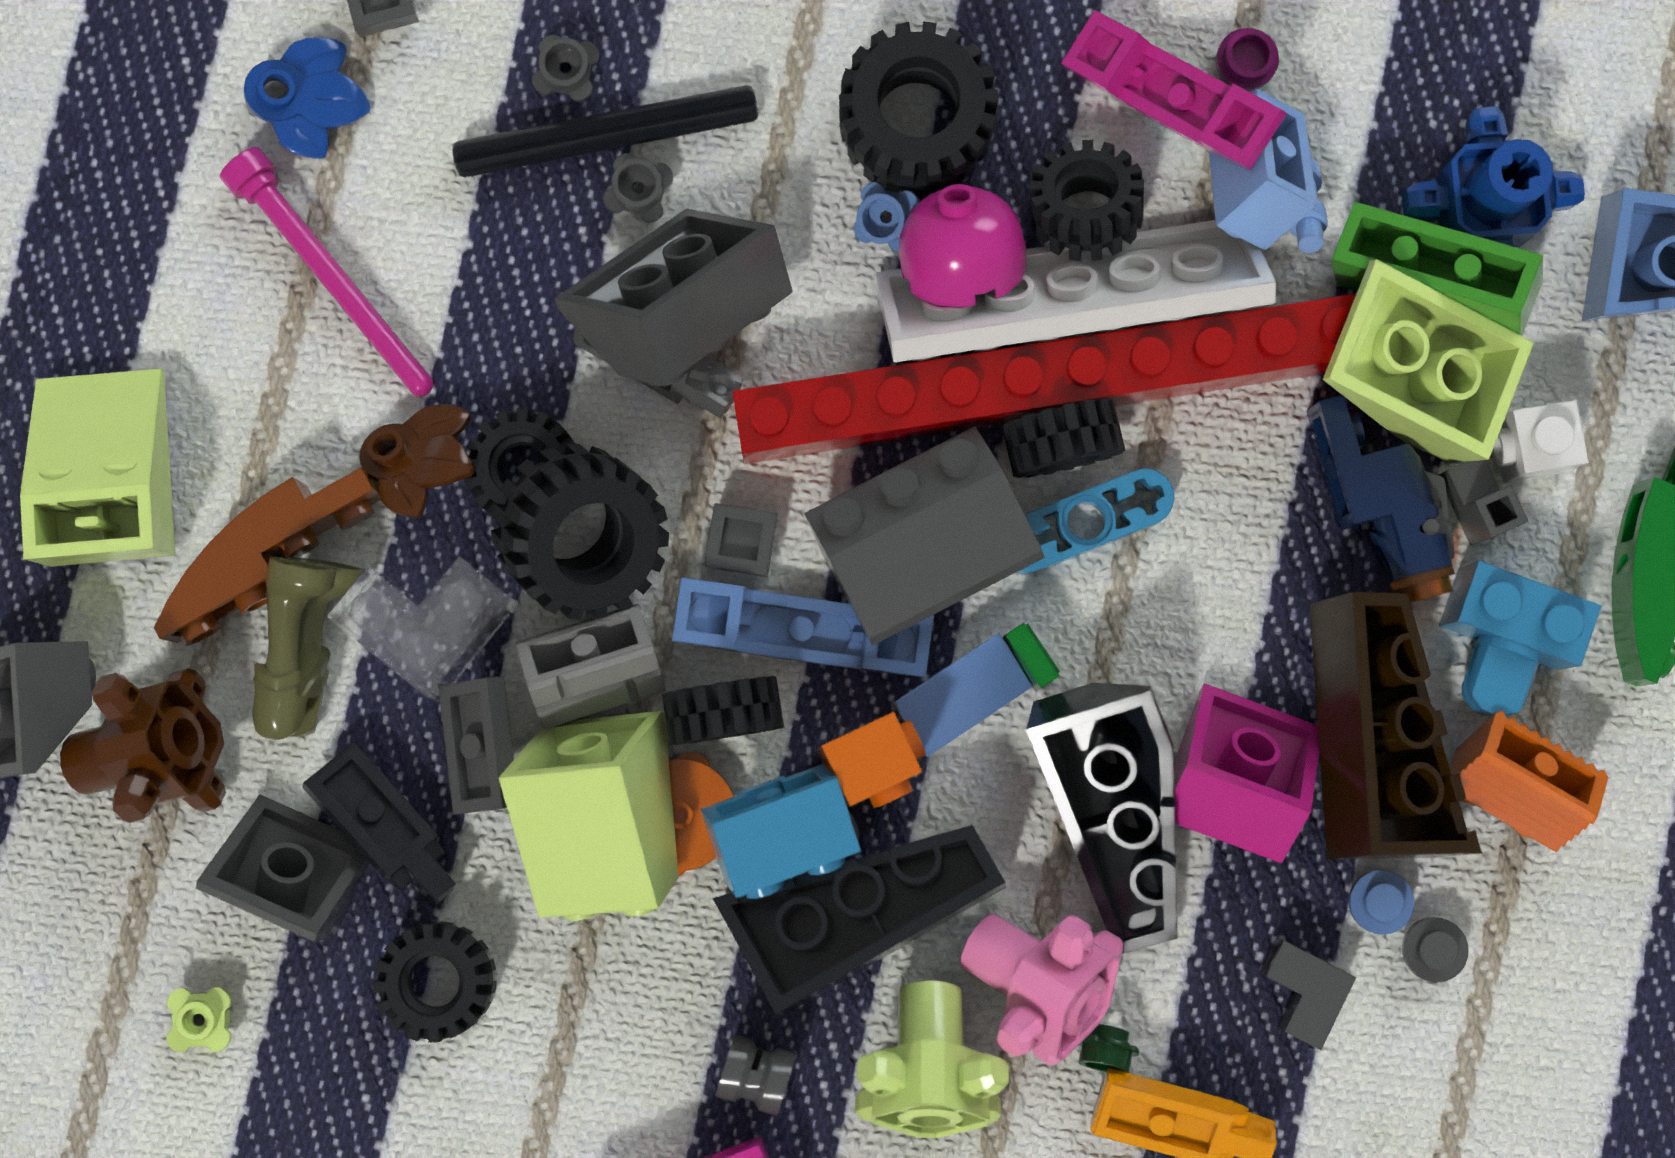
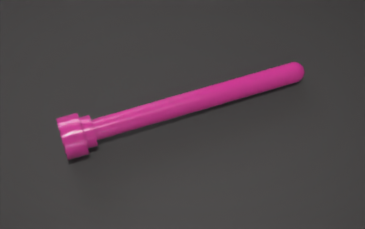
M259 147L249 148L234 157L220 173V179L237 199L245 198L249 204H258L409 391L419 397L429 394L433 388V381L430 375L276 187L279 181L274 176L276 167Z

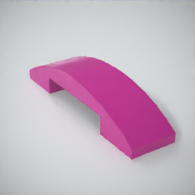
M1096 10L1093 11L1061 63L1070 71L1146 117L1200 147L1248 170L1252 169L1286 116V113L1277 106L1233 83L1230 86L1151 44L1136 31Z

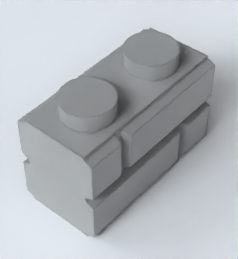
M639 603L629 606L622 611L610 612L608 617L595 620L593 618L515 642L528 690L543 730L666 691Z

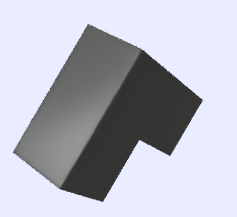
M1486 460L1467 461L1439 474L1445 480L1447 497L1470 546L1529 522L1512 485L1500 490Z
M1276 938L1259 974L1294 991L1277 1028L1322 1050L1357 977L1282 939Z

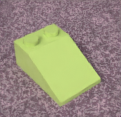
M1375 259L1369 261L1323 380L1394 436L1447 463L1489 460L1534 342Z

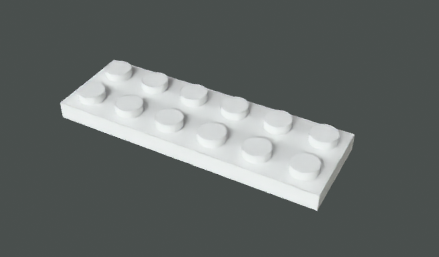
M1216 220L1137 232V237L1131 244L1122 239L1121 252L1113 256L1107 247L1103 248L1102 260L1091 261L1090 251H1082L1080 261L1069 260V248L1066 247L1059 256L1050 251V246L1026 249L1027 266L1020 283L1008 294L997 299L995 297V289L984 294L975 295L976 305L963 308L937 306L917 298L910 291L909 281L906 278L903 279L901 269L876 272L878 295L893 362L907 360L927 361L939 355L972 350L985 352L995 350L1004 345L1036 340L1049 342L1068 335L1094 331L1113 332L1122 330L1127 326L1159 321L1177 322L1186 320L1191 316L1223 311L1241 312L1247 311L1252 307L1276 303V280L1261 249L1241 238H1234L1228 235L1223 229L1216 226Z

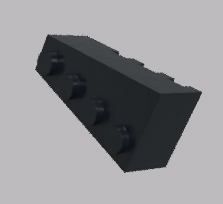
M973 825L892 847L890 850L846 860L843 866L826 874L809 875L804 873L783 880L784 886L780 890L765 897L750 899L744 895L736 898L733 893L715 897L713 900L775 1014L785 1015L1006 888V882Z

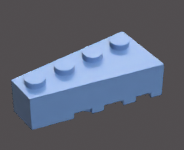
M1622 188L1601 197L1582 321L1674 312L1675 195Z

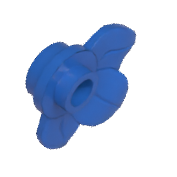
M325 37L305 38L296 41L286 50L281 60L263 61L254 66L246 76L244 98L248 108L258 118L272 123L280 144L295 155L311 159H324L328 149L327 129L353 124L370 112V102L362 89L349 77L338 73L346 54V46L340 41ZM279 81L287 87L288 94L283 98L274 99L266 94L264 86L268 82Z

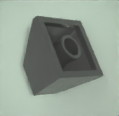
M88 641L13 643L0 646V778L36 773L92 706L91 692L96 683V670L93 661L89 658Z

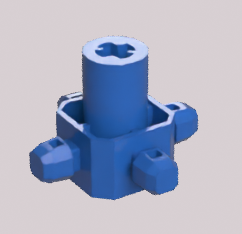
M1498 107L1477 108L1469 114L1466 121V144L1449 160L1437 174L1435 180L1415 183L1403 191L1404 216L1422 221H1435L1439 218L1440 226L1513 247H1521L1542 229L1552 217V212L1569 210L1584 200V182L1581 175L1572 171H1553L1550 156L1540 145L1530 140L1522 139L1503 141L1508 136L1505 117Z

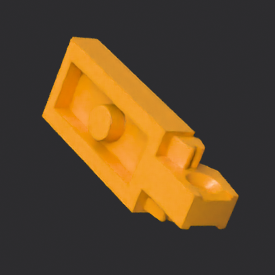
M1109 1067L1091 1117L1090 1132L1094 1133L1093 1135L1178 1158H1233L1234 1156L1240 1158H1272L1277 1145L1275 1121L1248 1112L1249 1108L1237 1102L1234 1103V1101Z

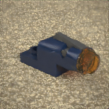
M1340 395L1316 403L1307 411V415L1341 531L1373 523L1375 531L1369 532V536L1386 568L1392 591L1399 590L1400 594H1408L1410 603L1452 592L1453 588L1449 576L1455 574L1452 564L1455 552L1444 478L1426 472L1419 455L1410 444L1362 456L1359 446L1365 443L1362 421L1354 408L1348 410L1345 397Z

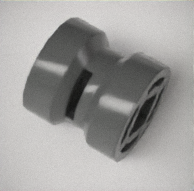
M735 1034L715 1097L731 1102L741 1098L750 1100L755 1103L759 1111L777 1116L797 1053L779 1047L772 1051H766L758 1048L754 1039Z

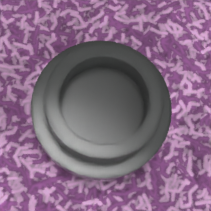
M1428 917L1417 921L1408 929L1402 943V954L1407 967L1417 977L1430 982H1445L1456 977L1464 968L1468 959V943L1462 930L1453 922L1439 917Z

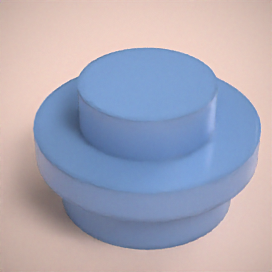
M1372 870L1361 875L1354 882L1349 892L1348 905L1353 919L1361 928L1371 933L1385 935L1399 931L1409 922L1414 911V895L1407 881L1400 875L1387 870Z

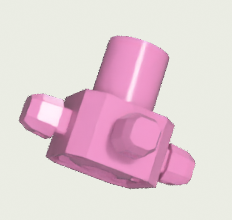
M993 913L983 918L969 936L961 955V967L1007 996L1004 1018L1000 1022L997 1036L999 1047L1013 1057L1027 1054L1033 1050V1054L1037 1059L1047 1065H1056L1061 1060L1063 1061L1100 1024L1110 1007L1124 944L1119 937L1107 930L1092 934L1089 924L1076 916H1067L1040 941L996 913Z

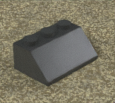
M686 208L554 299L558 310L619 376L649 383L652 386L664 387L682 379L686 370L708 354L723 349L731 337L750 323L765 318L771 312L772 307L793 293L775 225Z
M975 426L804 513L827 564L872 646L1045 558L1003 469Z

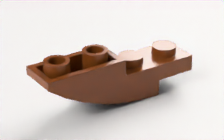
M360 467L313 495L306 484L291 477L260 497L223 528L186 570L169 596L154 626L159 639L175 643L183 641L186 646H190L215 634L220 629L217 621L237 609L240 610L241 614H247L267 604L266 576L269 557L283 556L288 559L290 557H300L319 545L316 536L337 524L343 530L368 519L375 512L372 505L380 501L377 481L371 479L366 470Z

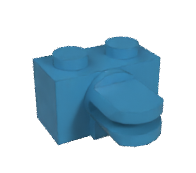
M1476 561L1459 567L1439 627L1474 639L1472 645L1474 652L1462 683L1463 700L1470 709L1483 716L1491 717L1499 711H1504L1505 715L1519 712L1525 705L1539 664L1556 670L1580 667L1582 665L1602 605L1482 561Z
M823 764L789 777L781 776L737 792V796L700 809L723 879L736 898L746 895L747 898L755 899L771 895L784 886L783 880L808 872L809 875H821L832 872L844 865L845 857L861 852L838 778Z

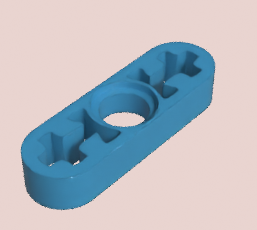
M1138 469L1026 513L1025 516L1035 536L1050 530L1051 526L1044 518L1055 515L1057 533L1069 549L1058 552L1056 539L1040 546L1045 558L1016 573L1025 575L1037 573L1157 525L1167 517L1174 504V490L1170 481L1156 470ZM1141 482L1146 491L1153 489L1158 491L1160 498L1152 505L1154 514L1146 515L1142 507L1133 508L1119 516L1127 526L1120 529L1116 528L1114 509L1103 494L1113 492L1114 504H1118L1128 500L1135 493V483ZM1088 504L1099 510L1103 517V529L1097 537L1088 540L1080 539L1070 531L1068 515L1075 506Z

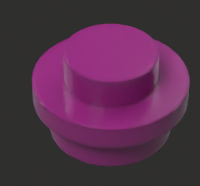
M1242 28L1228 34L1221 42L1216 54V67L1222 80L1230 86L1233 83L1247 91H1253L1256 88L1260 89L1270 82L1279 65V52L1274 41L1263 31L1254 28Z

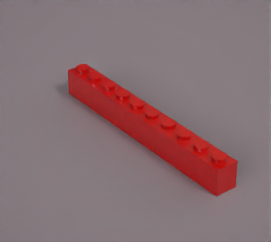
M1356 294L735 390L732 393L742 456L745 464L967 430L974 426L980 428L1006 424L1014 419H1022V416L1041 413V410L1056 409L1065 404L1074 403L1075 405L1087 400L1112 399L1115 406L1325 374Z

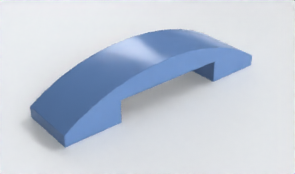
M681 577L672 641L784 660L925 678L934 615L872 646L848 603L746 589L745 586Z

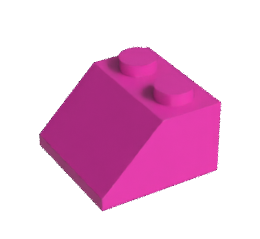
M1204 683L1197 697L1174 761L1175 824L1282 863L1311 813L1320 753L1318 725Z

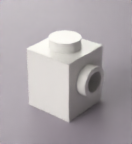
M1577 400L1517 409L1506 414L1492 451L1496 464L1501 468L1503 483L1563 474L1589 463Z

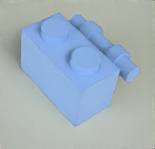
M1256 88L1252 94L1282 109L1286 116L1251 170L1236 165L1209 151L1216 226L1223 229L1228 235L1234 238H1241L1265 251L1290 230L1297 237L1298 247L1302 252H1317L1324 245L1323 233L1327 229L1328 220L1325 205L1318 200L1317 192L1322 185L1321 170L1319 164L1312 159L1305 114Z

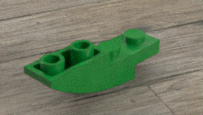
M1675 447L1662 479L1652 477L1633 484L1622 516L1615 548L1611 583L1612 624L1615 648L1623 681L1635 687L1657 684L1659 678H1665L1675 664Z

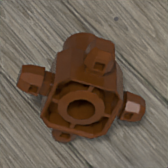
M190 668L174 672L168 677L166 682L140 689L124 675L116 672L99 678L91 694L93 701L106 717L102 726L71 734L62 744L60 766L64 778L70 787L80 794L87 795L116 788L112 802L113 811L123 821L129 823L148 817L156 804L180 798L186 801L192 808L201 812L214 810L219 807L226 794L225 785L214 772V768L225 744L220 721L202 703L206 688L204 679L196 670Z

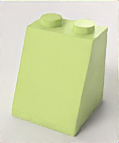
M663 711L577 719L545 730L541 728L499 776V782L538 918L564 916L566 920L579 921L598 913L623 912L627 916H641L660 907L679 878L667 732Z

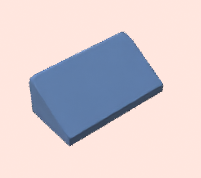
M997 633L895 701L892 706L903 722L911 721L923 744L926 757H929L1030 689L1032 685L1000 633Z

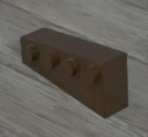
M1351 592L1310 604L1327 860L1436 858L1482 853L1476 831H1467L1459 803V801L1465 800L1466 796L1459 773L1451 774L1441 740V736L1448 735L1442 711H1436L1430 702L1425 680L1431 676L1408 594Z

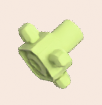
M917 981L901 986L898 996V1045L866 1054L858 1060L857 1080L863 1088L855 1096V1112L859 1118L872 1122V1124L916 1138H942L988 1127L990 1123L998 1121L1001 1116V1098L998 1096V1093L1009 1083V1065L1004 1059L963 1046V991L959 986L943 981Z

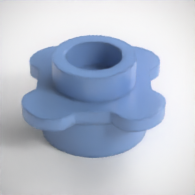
M880 182L869 183L861 191L862 203L858 208L857 221L854 224L855 236L863 243H887L893 251L899 252L900 234L911 209L920 200L911 190L897 193L886 190ZM884 211H889L892 215L889 223L884 222L882 219Z

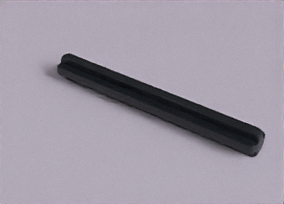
M744 85L460 140L453 144L452 155L459 175L470 177L754 122L758 118V107L752 86Z

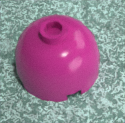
M962 184L951 185L925 197L911 209L900 234L899 258L903 279L906 278L909 281L910 291L917 298L937 306L960 308L976 305L975 295L984 294L994 289L996 299L1008 294L1022 281L1027 266L1026 245L1016 213L997 194L977 187Z

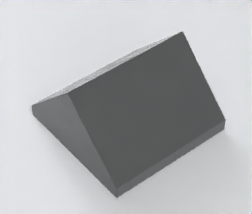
M259 794L198 878L196 889L313 942H317L336 935L369 861L341 830Z

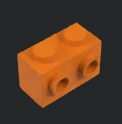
M894 712L828 742L817 750L823 765L838 778L847 807L869 798L873 808H876L914 791L908 779L922 772L917 759L926 756L923 744L911 721L907 720L899 724Z

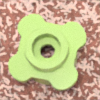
M214 987L208 992L192 993L187 988L174 990L167 998V1007L172 1012V1029L166 1036L169 1047L179 1053L187 1051L190 1047L206 1046L212 1052H219L225 1049L232 1038V1034L228 1029L231 1020L229 1007L232 1004V998L228 991L221 987ZM196 1014L204 1016L205 1021L202 1026L194 1023V1016Z

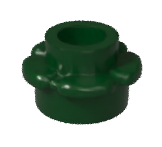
M1099 1024L1079 1044L1081 1049L1078 1063L1084 1067L1101 1072H1107L1109 1067L1129 1073L1132 1057L1139 1056L1140 1051L1136 1046L1128 1042L1130 1034L1128 1031Z

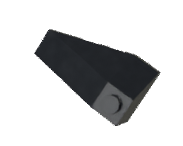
M1090 683L1033 701L1026 731L1106 930L1122 940L1124 944L1122 954L1177 939L1173 742L1151 686Z

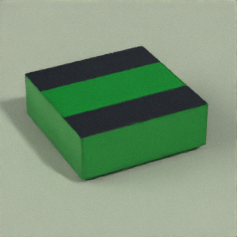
M1022 623L1002 637L1035 691L1059 677V669L1029 624L1025 625V623Z

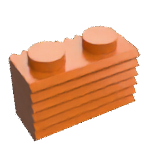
M1499 711L1492 715L1455 750L1450 765L1451 774L1459 773L1466 796V799L1463 800L1465 803L1481 808L1512 826L1520 835L1532 838L1556 853L1561 846L1564 847L1568 840L1572 841L1575 835L1579 836L1582 829L1586 830L1590 823L1593 824L1595 822L1609 778L1605 770L1597 771L1593 763L1586 764L1582 757L1575 758L1571 750L1563 751L1560 744L1552 745L1548 737L1541 738L1537 730L1530 732L1526 724L1518 725L1515 717L1507 719L1504 711Z

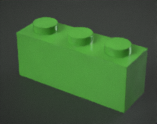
M1354 202L1332 257L1336 284L1339 287L1358 292L1369 261L1377 259L1521 336L1543 281L1542 254L1358 202Z

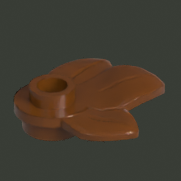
M448 404L432 405L417 411L403 424H388L374 430L365 439L360 449V464L371 479L378 482L380 500L386 508L401 516L419 518L425 509L429 488L448 485L468 478L475 473L469 455L464 447L455 439L466 428L471 419L470 414L465 409Z

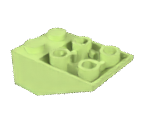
M162 368L36 379L20 492L24 560L52 567L175 556L165 376Z

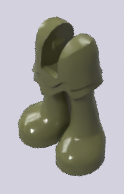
M274 556L269 557L266 576L268 654L265 664H254L255 676L253 678L255 689L252 710L253 724L256 732L262 737L280 740L289 736L303 737L315 732L321 712L324 688L329 675L327 666L330 650L322 646L324 618L330 601L336 597H349L363 591L367 570L351 565L310 558L290 557L288 559Z

